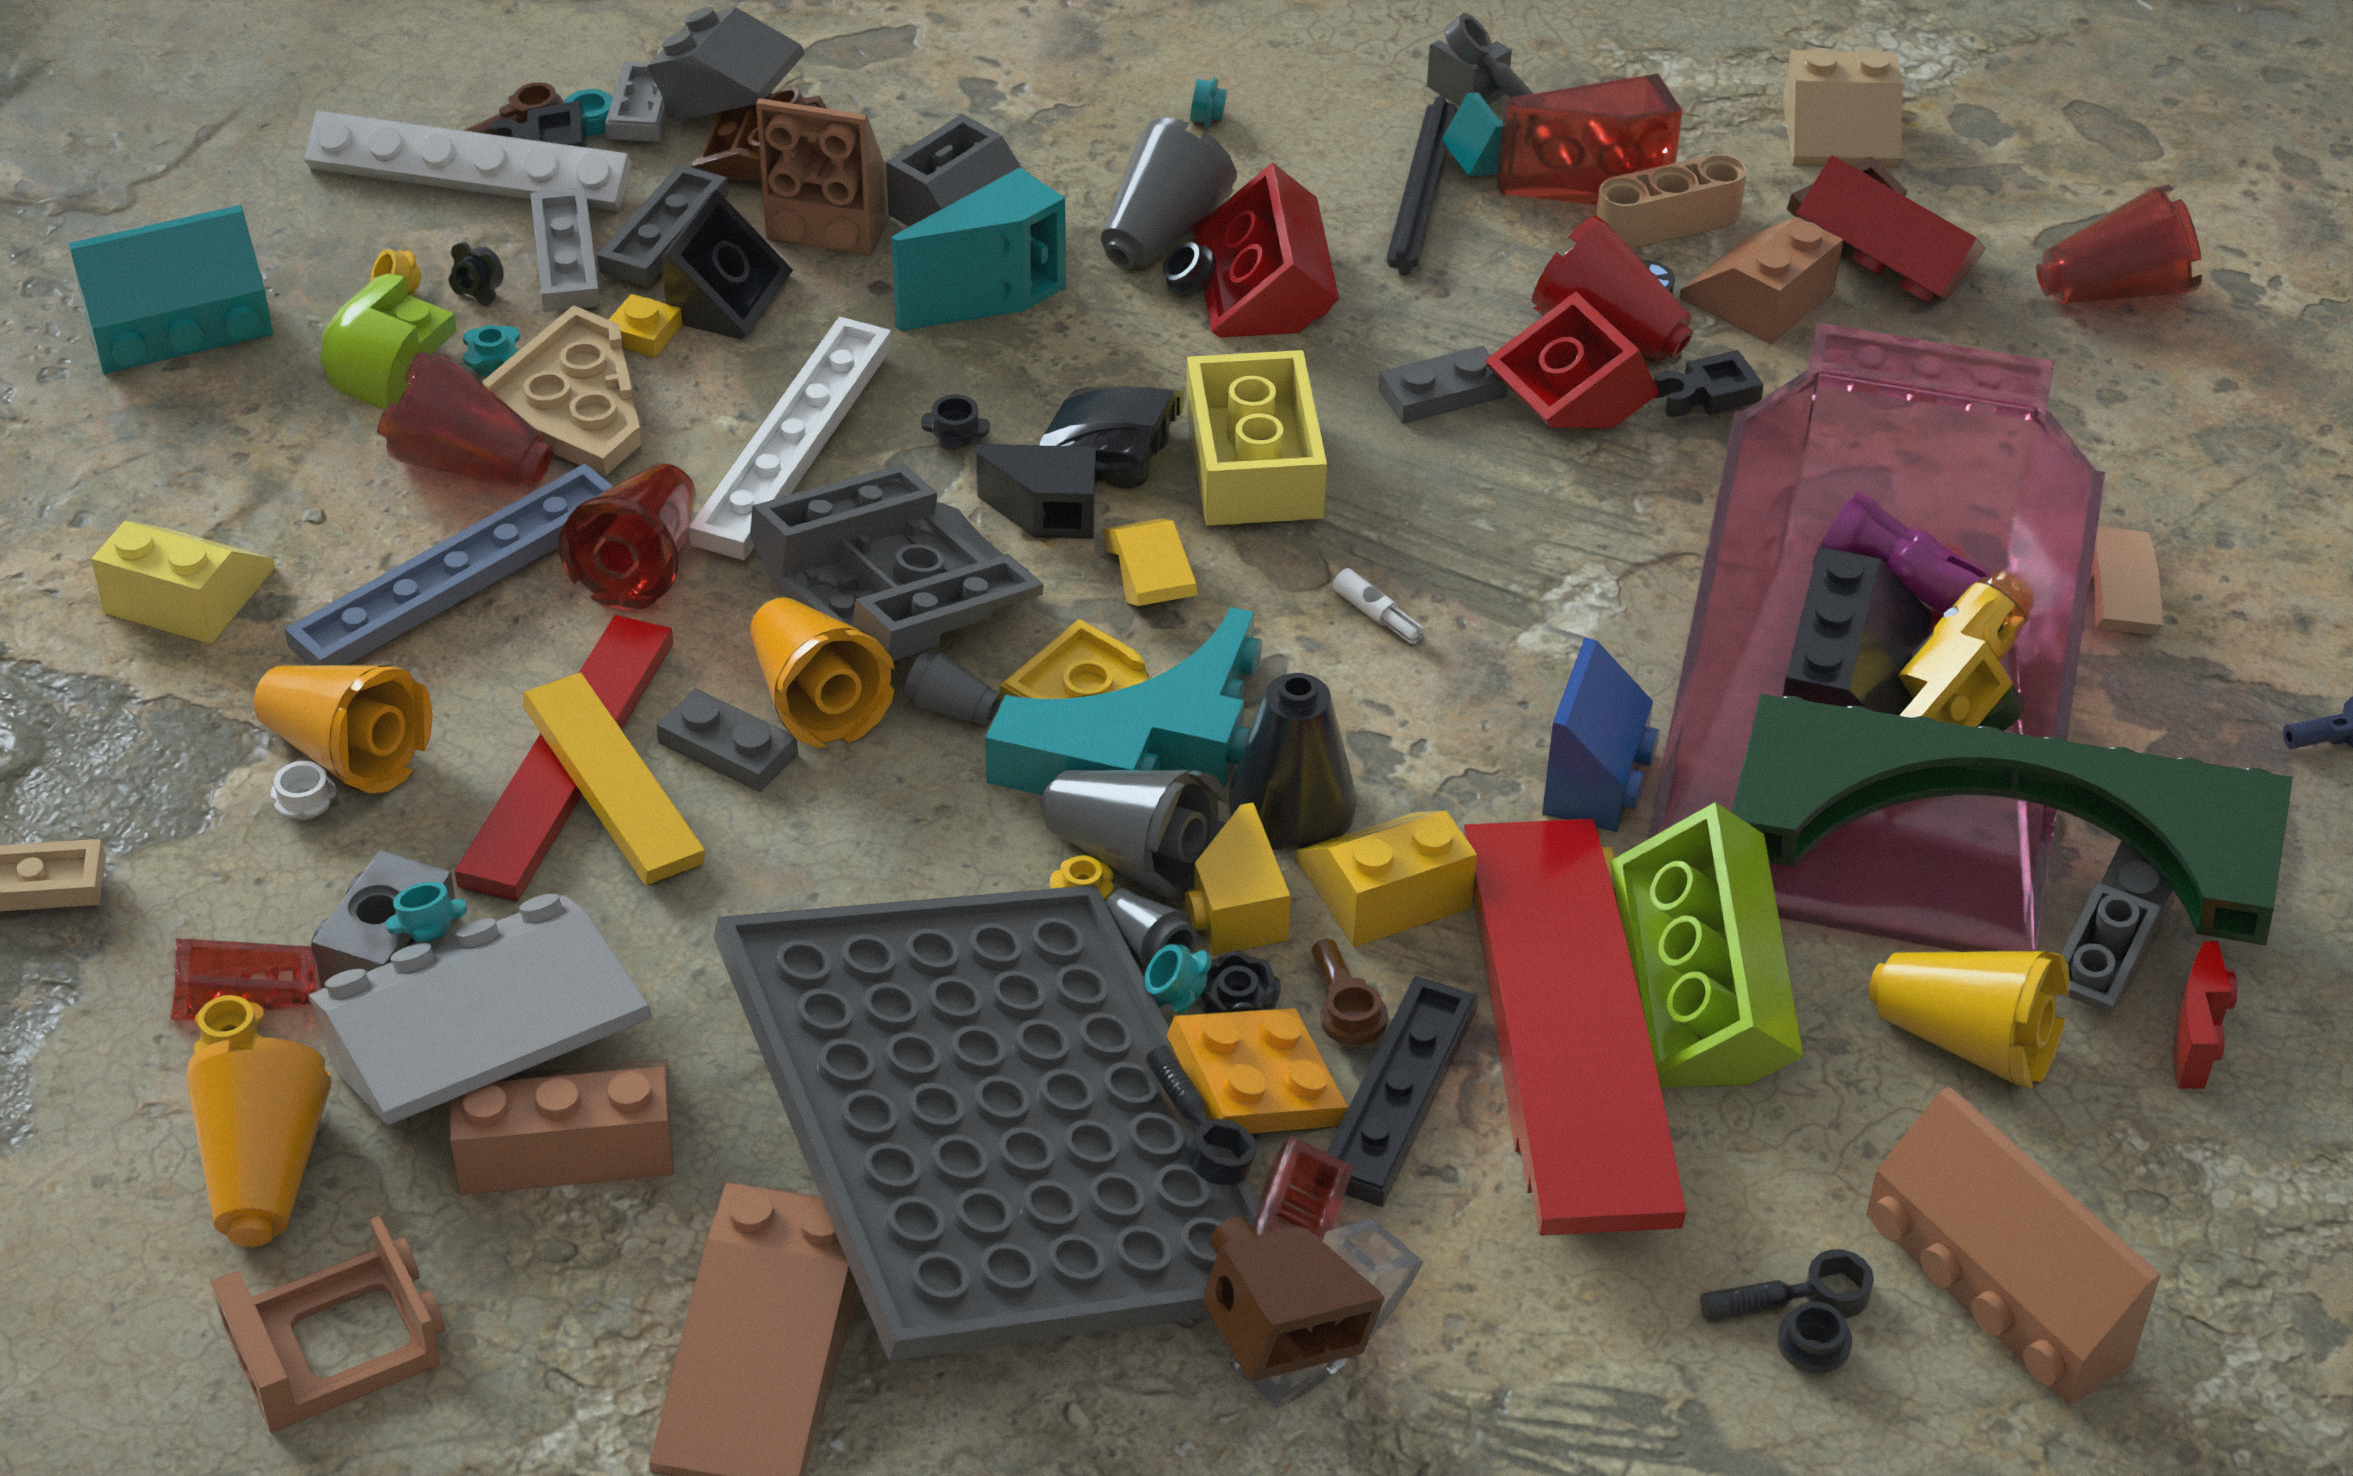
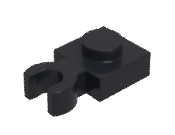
M580 101L527 110L528 122L519 124L514 120L503 119L491 124V130L494 135L587 148L586 116Z
M1739 350L1688 361L1686 362L1685 374L1676 371H1666L1657 374L1654 377V383L1659 394L1654 398L1667 396L1665 413L1668 417L1683 416L1689 413L1693 406L1701 404L1708 414L1760 403L1764 384Z

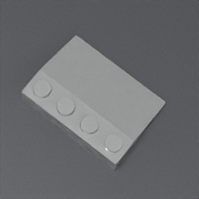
M557 894L540 895L522 903L519 907L520 912L499 921L491 918L472 921L458 928L455 932V938L431 947L427 943L411 945L394 953L391 956V963L368 972L364 969L347 970L329 978L325 982L326 988L308 996L333 1069L387 1125H390L651 1019L652 1015L649 1005L582 907L565 895L560 897Z

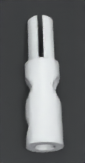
M1346 568L1336 576L1333 582V590L1379 625L1387 626L1412 645L1423 638L1425 629L1422 625L1401 611L1396 602L1353 570Z

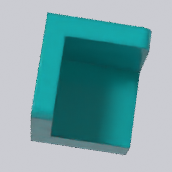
M1467 93L1444 134L1442 142L1468 176L1509 174L1534 131L1535 125L1529 118L1498 119L1479 93Z

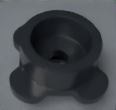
M465 242L455 244L451 249L454 265L448 279L451 289L458 295L465 293L475 297L481 305L485 306L493 303L496 299L494 289L501 285L504 277V270L499 257L486 247H477L471 250L470 246Z
M953 394L941 397L935 401L932 406V413H926L922 416L921 428L926 432H932L939 439L940 447L947 450H955L968 445L974 437L983 438L987 436L990 432V422L987 419L979 418L978 405L973 399L964 395Z

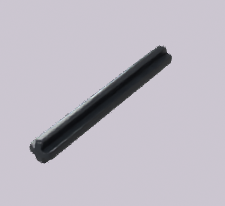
M1442 96L1436 97L1434 104L1428 105L1426 108L1386 262L1390 268H1397L1400 275L1410 274L1412 267L1419 265L1448 153V148L1442 142V138L1458 111L1456 104L1447 103L1446 98Z

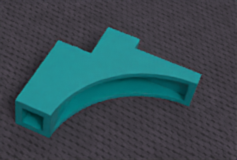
M1230 607L1214 634L1195 653L1175 667L1142 683L1113 692L1067 699H1036L1005 695L985 737L986 783L1043 795L1046 787L1058 775L1067 770H1198L1217 777L1223 788H1225L1234 765L1240 761L1251 728L1243 727V698L1245 692V681L1243 679L1245 674L1255 675L1262 651V640L1253 638L1254 612Z

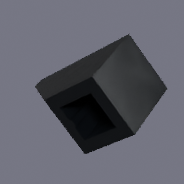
M977 444L978 498L1034 538L1094 539L1096 447Z

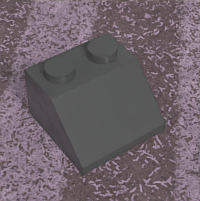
M705 7L689 14L684 19L686 25L678 33L662 42L663 49L647 66L673 121L676 122L755 105L759 98H767L805 53L801 44L737 7L717 12L714 11L713 7Z

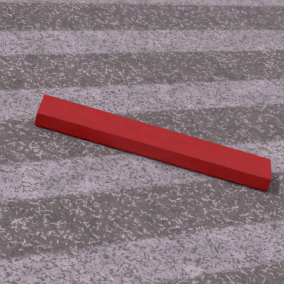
M614 615L578 673H582L622 730L674 643L672 628ZM541 733L454 872L457 887L518 902L581 798V791Z

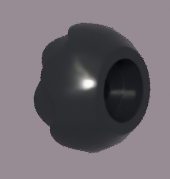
M1229 951L1218 959L1212 960L1211 967L1207 972L1206 986L1197 1002L1205 1014L1274 1010L1280 996L1281 984L1279 978L1273 975L1272 968L1266 960L1247 956L1239 951Z

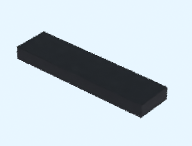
M1414 976L1318 1168L1317 1186L1380 1207L1384 1206L1477 1012L1478 995Z

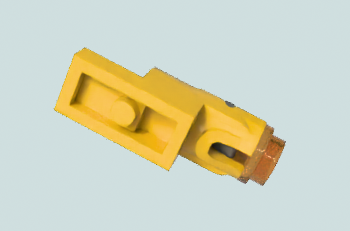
M1997 570L1991 577H1982L1978 582L1972 584L1952 608L1944 613V618L1934 627V632L1912 652L1913 658L1898 674V677L1913 697V701L1900 716H1925L1938 722L1971 727L1979 725L2014 684L1999 661L2014 644L2018 631L2030 619L2031 613L2029 609L2035 603L2033 593L2020 579L2009 572Z

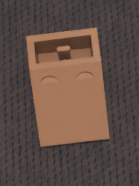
M759 98L756 102L766 239L872 256L891 217L888 215L886 165L868 116Z

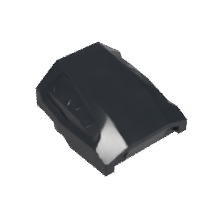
M1089 386L1075 389L1062 403L1039 445L1096 447V482L1105 480L1108 484L1122 489L1138 487L1145 483L1149 477L1150 460L1153 454H1157L1169 442V426L1171 422L1176 421L1177 416H1180L1183 411L1184 391L1135 386Z

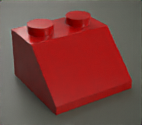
M1574 292L1485 360L1488 368L1550 428H1614L1659 394L1640 350L1577 292Z

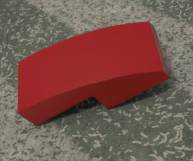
M2204 941L2197 953L2178 1011L2173 1037V1062L2178 1089H2205L2213 1062L2220 1061L2223 1057L2225 1038L2222 1023L2226 1010L2233 1009L2236 1005L2238 987L2234 970L2225 967L2218 941Z

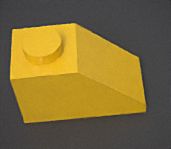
M1253 802L1242 804L1238 807L1195 862L1194 891L1185 893L1186 913L1191 919L1192 926L1197 931L1202 930L1211 956L1288 941L1290 893Z

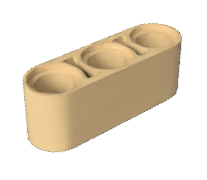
M1714 154L1612 177L1600 185L1596 215L1607 222L1631 249L1728 227L1740 219L1747 168L1745 163L1736 157Z

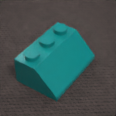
M241 205L68 243L89 333L103 374L274 335L264 284Z

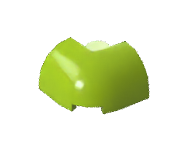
M388 273L375 277L339 308L322 332L320 363L327 374L328 384L344 394L390 412L425 380L422 362L457 332L455 314L408 295L406 277Z

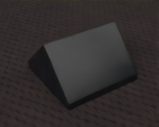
M717 189L707 196L661 257L665 303L681 308L682 325L736 339H741L749 333L793 271L783 258Z

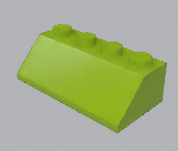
M1714 802L1612 859L1611 866L1617 906L1638 986L1660 1088L1749 1085L1804 1057L1764 834L1717 802Z

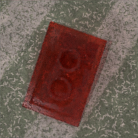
M1658 73L1506 98L1504 102L1497 189L1500 194L1598 205L1600 185L1605 180L1676 163L1683 110Z

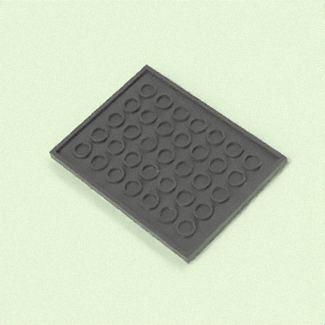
M1096 885L718 917L713 936L889 1361L1211 1316L1204 1305L1203 1294L1217 1254L1210 1246V1238L1215 1229L1227 1219L1240 1216L1250 1224L1258 1235L1274 1231L1247 1177L1235 1185H1219L1203 1179L1192 1169L1188 1155L1198 1127L1194 1121L1184 1119L1146 1063L1148 1053L1161 1045L1169 1046L1176 1056L1166 1036L1169 1026L1155 998L1147 991L1144 977ZM1208 1145L1214 1156L1237 1160L1231 1149Z

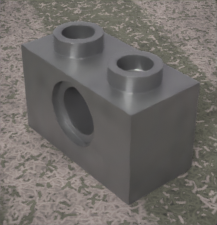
M380 850L365 871L354 876L342 902L330 918H325L318 924L313 934L311 952L315 957L321 987L326 988L325 982L341 972L352 969H364L368 972L391 963V956L405 947L422 943L430 944L431 947L440 944L447 934L433 941L417 942L411 938L410 934H389L385 923L388 918L396 915L393 906L395 897L404 889L423 882L442 883L447 888L450 900H454L455 893L451 872ZM458 918L453 919L452 921H450V923H451V928H452V926L454 925V923L457 921Z

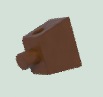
M1240 1216L1227 1219L1215 1229L1210 1238V1246L1217 1254L1203 1294L1204 1305L1243 1371L1252 1382L1364 1354L1385 1297L1307 1228L1295 1226L1258 1235L1250 1224Z

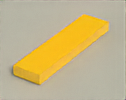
M581 672L524 691L522 707L645 886L703 865L704 847Z

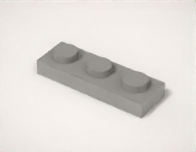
M578 188L530 193L544 312L567 311L573 305L579 308L600 306L586 189Z

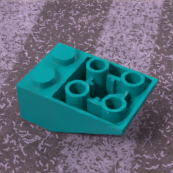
M1018 168L891 236L895 327L903 331L1021 312L1066 288L1065 197L1022 168Z

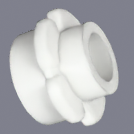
M297 761L282 767L277 772L274 778V786L271 790V799L276 802L274 804L275 809L282 816L297 820H309L319 816L329 808V799L334 798L336 787L333 780L327 777L322 766L311 761Z

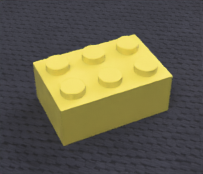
M1294 350L1187 357L1186 415L1205 525H1237L1243 523L1324 519L1327 461L1304 351Z

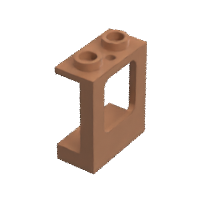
M380 1215L369 1219L376 1249L251 1297L239 1270L211 1281L222 1326L270 1433L441 1365L435 1335L445 1331V1324L437 1301L431 1290L418 1294L413 1281L419 1279V1272L412 1251L405 1238L392 1241ZM376 1290L387 1292L391 1296L410 1335L409 1342L402 1348L325 1378L314 1375L292 1331L294 1325L303 1318Z

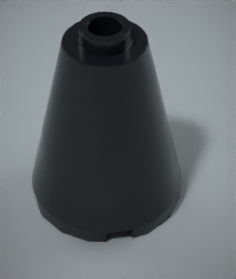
M1304 673L1282 675L1274 679L1267 686L1228 793L1231 816L1240 805L1254 803L1273 850L1278 851L1279 843L1300 844V849L1342 836L1352 825L1357 804L1356 790L1330 691L1320 679Z

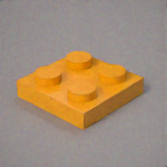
M1296 1008L1174 1016L1166 1036L1183 1069L1206 1101L1205 1114L1209 1120L1224 1119L1243 1126L1250 1133L1340 1126L1348 1106Z

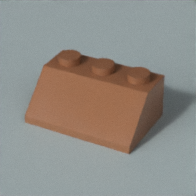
M656 1059L518 1072L450 1100V1143L460 1195L674 1175L668 1060Z

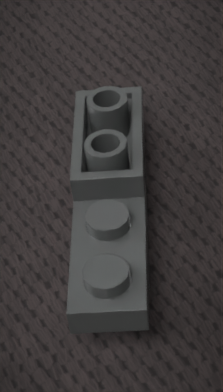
M2122 841L2101 883H2096L2061 955H2064L2069 967V998L2110 1014L2117 1007L2139 971L2166 919L2175 897L2174 890L2159 872Z

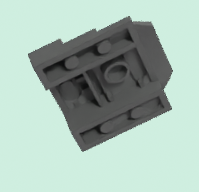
M905 464L892 466L752 506L750 538L766 569L785 597L801 602L870 634L882 644L893 661L939 647L941 633L990 619L995 609L1043 595L1044 584L1031 574L1029 569L1023 567L1009 554H1002L971 525L959 509L937 502L938 493Z

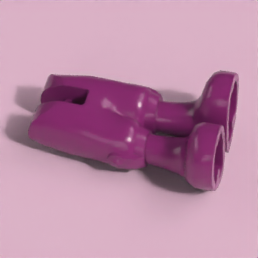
M1858 491L1853 495L1851 501L1848 500L1843 505L1819 546L1881 559L1917 598L1943 614L1952 608L1964 592L1976 582L1989 585L1997 590L1996 581L1989 571L1952 552L1927 531H1919L1914 528L1908 529L1903 523L1884 511L1875 500ZM1815 555V557H1814V560H1813V563H1812V567H1814L1816 555Z

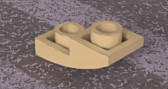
M2089 525L2086 529L2087 584L2094 585L2095 629L2156 635L2163 626L2162 597L2157 559L2149 532Z

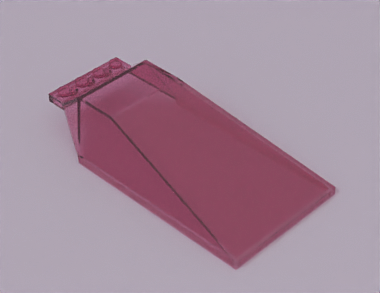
M1817 323L1808 369L1744 412L1735 410L1647 840L1714 802H1717L1730 812L1732 811L1759 695L1765 694L1778 697L1783 695L1785 678L1813 571L1812 563L1837 514L1848 500L1851 501L1857 491L1875 500L1884 511L1903 523L1908 529L1914 528L1919 531H1927L1952 552L1968 559L1993 575L1997 590L2015 604V607L2006 617L2013 618L2016 615L2025 619L2024 625L2017 633L2014 644L1999 661L2024 700V710L2020 718L2003 732L2041 738L2059 737L2067 740L2106 472L2097 471L2047 409L2054 361ZM1920 600L1933 614L1929 631L1930 636L1934 632V627L1944 618V614ZM1953 795L1900 803L1875 811L1829 835L1815 846L1795 867L1769 863L1778 916L1782 919L1958 952L2037 951L2057 809L2013 798L1985 795Z

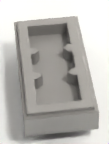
M623 62L605 122L607 139L660 142L668 115V108L647 66L649 62Z

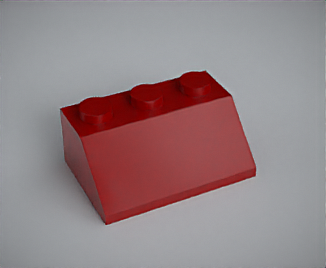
M1832 154L1796 212L1805 220L1817 224L1820 228L1842 238L1843 242L1854 247L1856 251L1851 259L1880 275L1886 266L1904 276L1899 287L1927 303L1933 294L1946 301L1986 249L1977 237Z
M1273 162L1193 229L1196 245L1206 246L1216 257L1217 263L1213 279L1204 289L1211 332L1219 338L1299 333L1315 319L1325 316L1339 300L1318 199Z

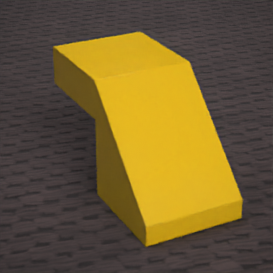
M1160 518L1102 528L1106 552L1119 555L1126 603L1141 606L1198 596L1197 584L1173 520Z

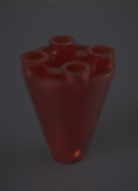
M424 351L418 352L406 372L405 381L408 383V386L404 390L399 403L392 402L389 404L378 423L377 434L387 439L386 449L389 457L407 464L519 487L523 484L530 488H535L546 474L554 453V447L544 442L543 434L457 359L442 352H437L434 355Z

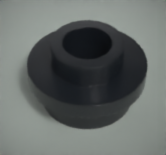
M1193 242L1180 244L1169 253L1163 264V274L1166 277L1168 288L1174 294L1181 297L1203 291L1213 279L1217 263L1216 257L1206 246L1196 245Z
M1806 1302L1797 1306L1784 1317L1779 1327L1777 1342L1781 1354L1793 1366L1811 1373H1826L1838 1369L1847 1361L1852 1347V1334L1844 1316L1836 1308L1822 1302ZM1808 1340H1815V1341H1818V1342H1820V1343H1814V1342H1811V1341H1808Z

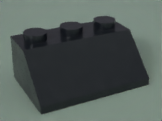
M1818 547L1785 678L1782 697L1796 696L1810 702L1842 707L1860 706L1874 712L1900 715L1913 701V697L1898 677V674L1913 658L1912 652L1929 636L1933 614L1881 559Z

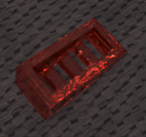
M176 938L171 974L170 1019L194 1020L196 1014L207 1002L225 995L242 997L249 1002L259 1004L263 1010L311 1004L308 995L315 992V957L312 955L311 946ZM292 970V981L279 980V972ZM264 974V979H251V975Z
M1290 1135L1272 1161L1252 1228L1258 1235L1289 1228L1277 1222L1276 1218L1278 1217L1294 1226L1309 1229L1327 1245L1354 1166ZM1288 1184L1316 1197L1317 1200L1289 1187ZM1282 1201H1285V1202H1287V1203H1289V1204H1291V1205H1293V1206H1295V1207H1297V1208H1299V1209H1301V1210H1303V1211H1305V1212H1307V1213L1313 1215V1217L1311 1218V1217H1309V1216H1307V1215H1305V1214H1303V1213H1301V1212H1299V1211H1297V1210H1295V1209H1293V1208H1291V1207H1289V1206L1283 1204Z

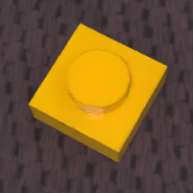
M630 294L609 319L619 324L623 349L653 358L659 355L683 326L681 308Z

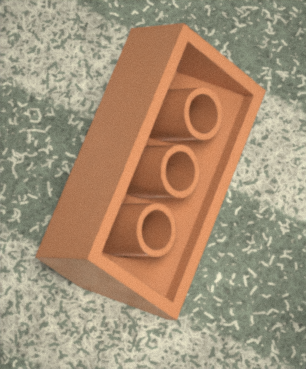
M1951 1086L1940 1091L1877 1168L1866 1215L1873 1221L1876 1229L1883 1237L1890 1241H1895L1922 1267L1924 1273L1933 1284L1946 1289L1973 1315L1975 1321L1984 1332L1997 1337L2025 1363L2026 1368L2035 1380L2042 1385L2049 1386L2071 1406L2133 1363L2161 1274Z

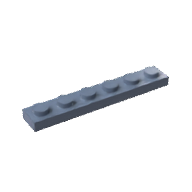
M583 464L284 628L288 647L308 665H348L623 511L622 493L588 465Z

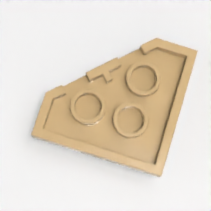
M575 305L464 396L467 415L580 466L586 464L596 473L605 477L642 445L640 426L634 406L619 324Z

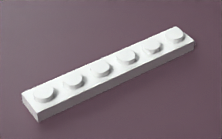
M316 111L303 158L310 169L523 199H531L530 193L585 188L588 208L620 212L632 165L627 153L324 111Z
M839 317L688 527L690 546L746 560L755 547L750 538L752 506L791 495L892 349V332L890 329Z

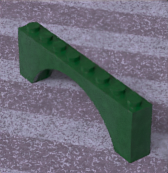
M1760 694L1731 812L1764 834L1769 863L1795 867L1815 846L1832 833L1875 811L1900 803L1931 797L1985 795L2041 804L2094 824L2115 836L2141 855L2174 890L2186 909L2198 935L2266 946L2274 911L2293 777L2273 774L2259 768H2234L2203 763L2200 760L2188 757L2176 759L2138 753L2124 747H2099L2073 743L2059 737L2041 738L2003 732L1989 726L1971 727L1938 722L1925 716L1906 717L1874 712L1860 706L1842 707L1810 702L1796 696L1778 697Z

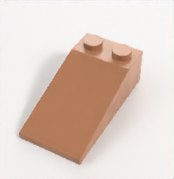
M726 1182L706 1238L649 1462L651 1472L673 1476H804L860 1297V1290L821 1197Z

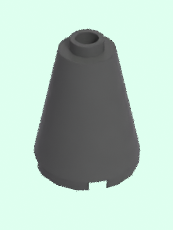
M1162 117L1149 122L1138 137L1101 234V242L1106 256L1112 263L1121 268L1143 269L1226 202L1234 190L1233 184L1237 180V170L1230 155L1208 133L1205 132L1200 139L1185 131L1190 124L1186 121Z
M1067 770L1058 775L1046 787L1042 797V812L1045 815L1047 827L1056 835L1104 862L1159 897L1182 902L1185 900L1183 893L1190 887L1194 888L1195 862L1227 823L1218 820V801L1228 802L1226 791L1218 778L1198 770Z

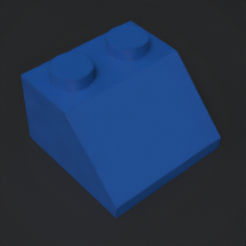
M1584 637L1553 721L1542 814L1564 820L1594 819L1597 828L1617 832L1625 808L1636 810L1645 780V772L1638 770L1640 764L1652 766L1659 741L1660 729L1650 727L1653 700L1606 649L1594 639Z

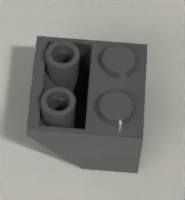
M961 114L886 161L888 215L910 227L1022 167L1001 134Z

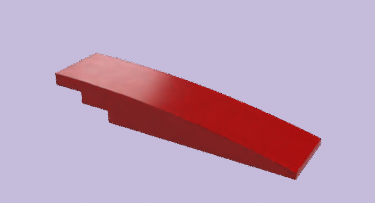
M1594 819L1464 824V836L1477 853L1473 895L1515 1152H1521L1527 1193H1533L1539 1236L1683 1229L1686 1209L1662 1092L1631 957Z

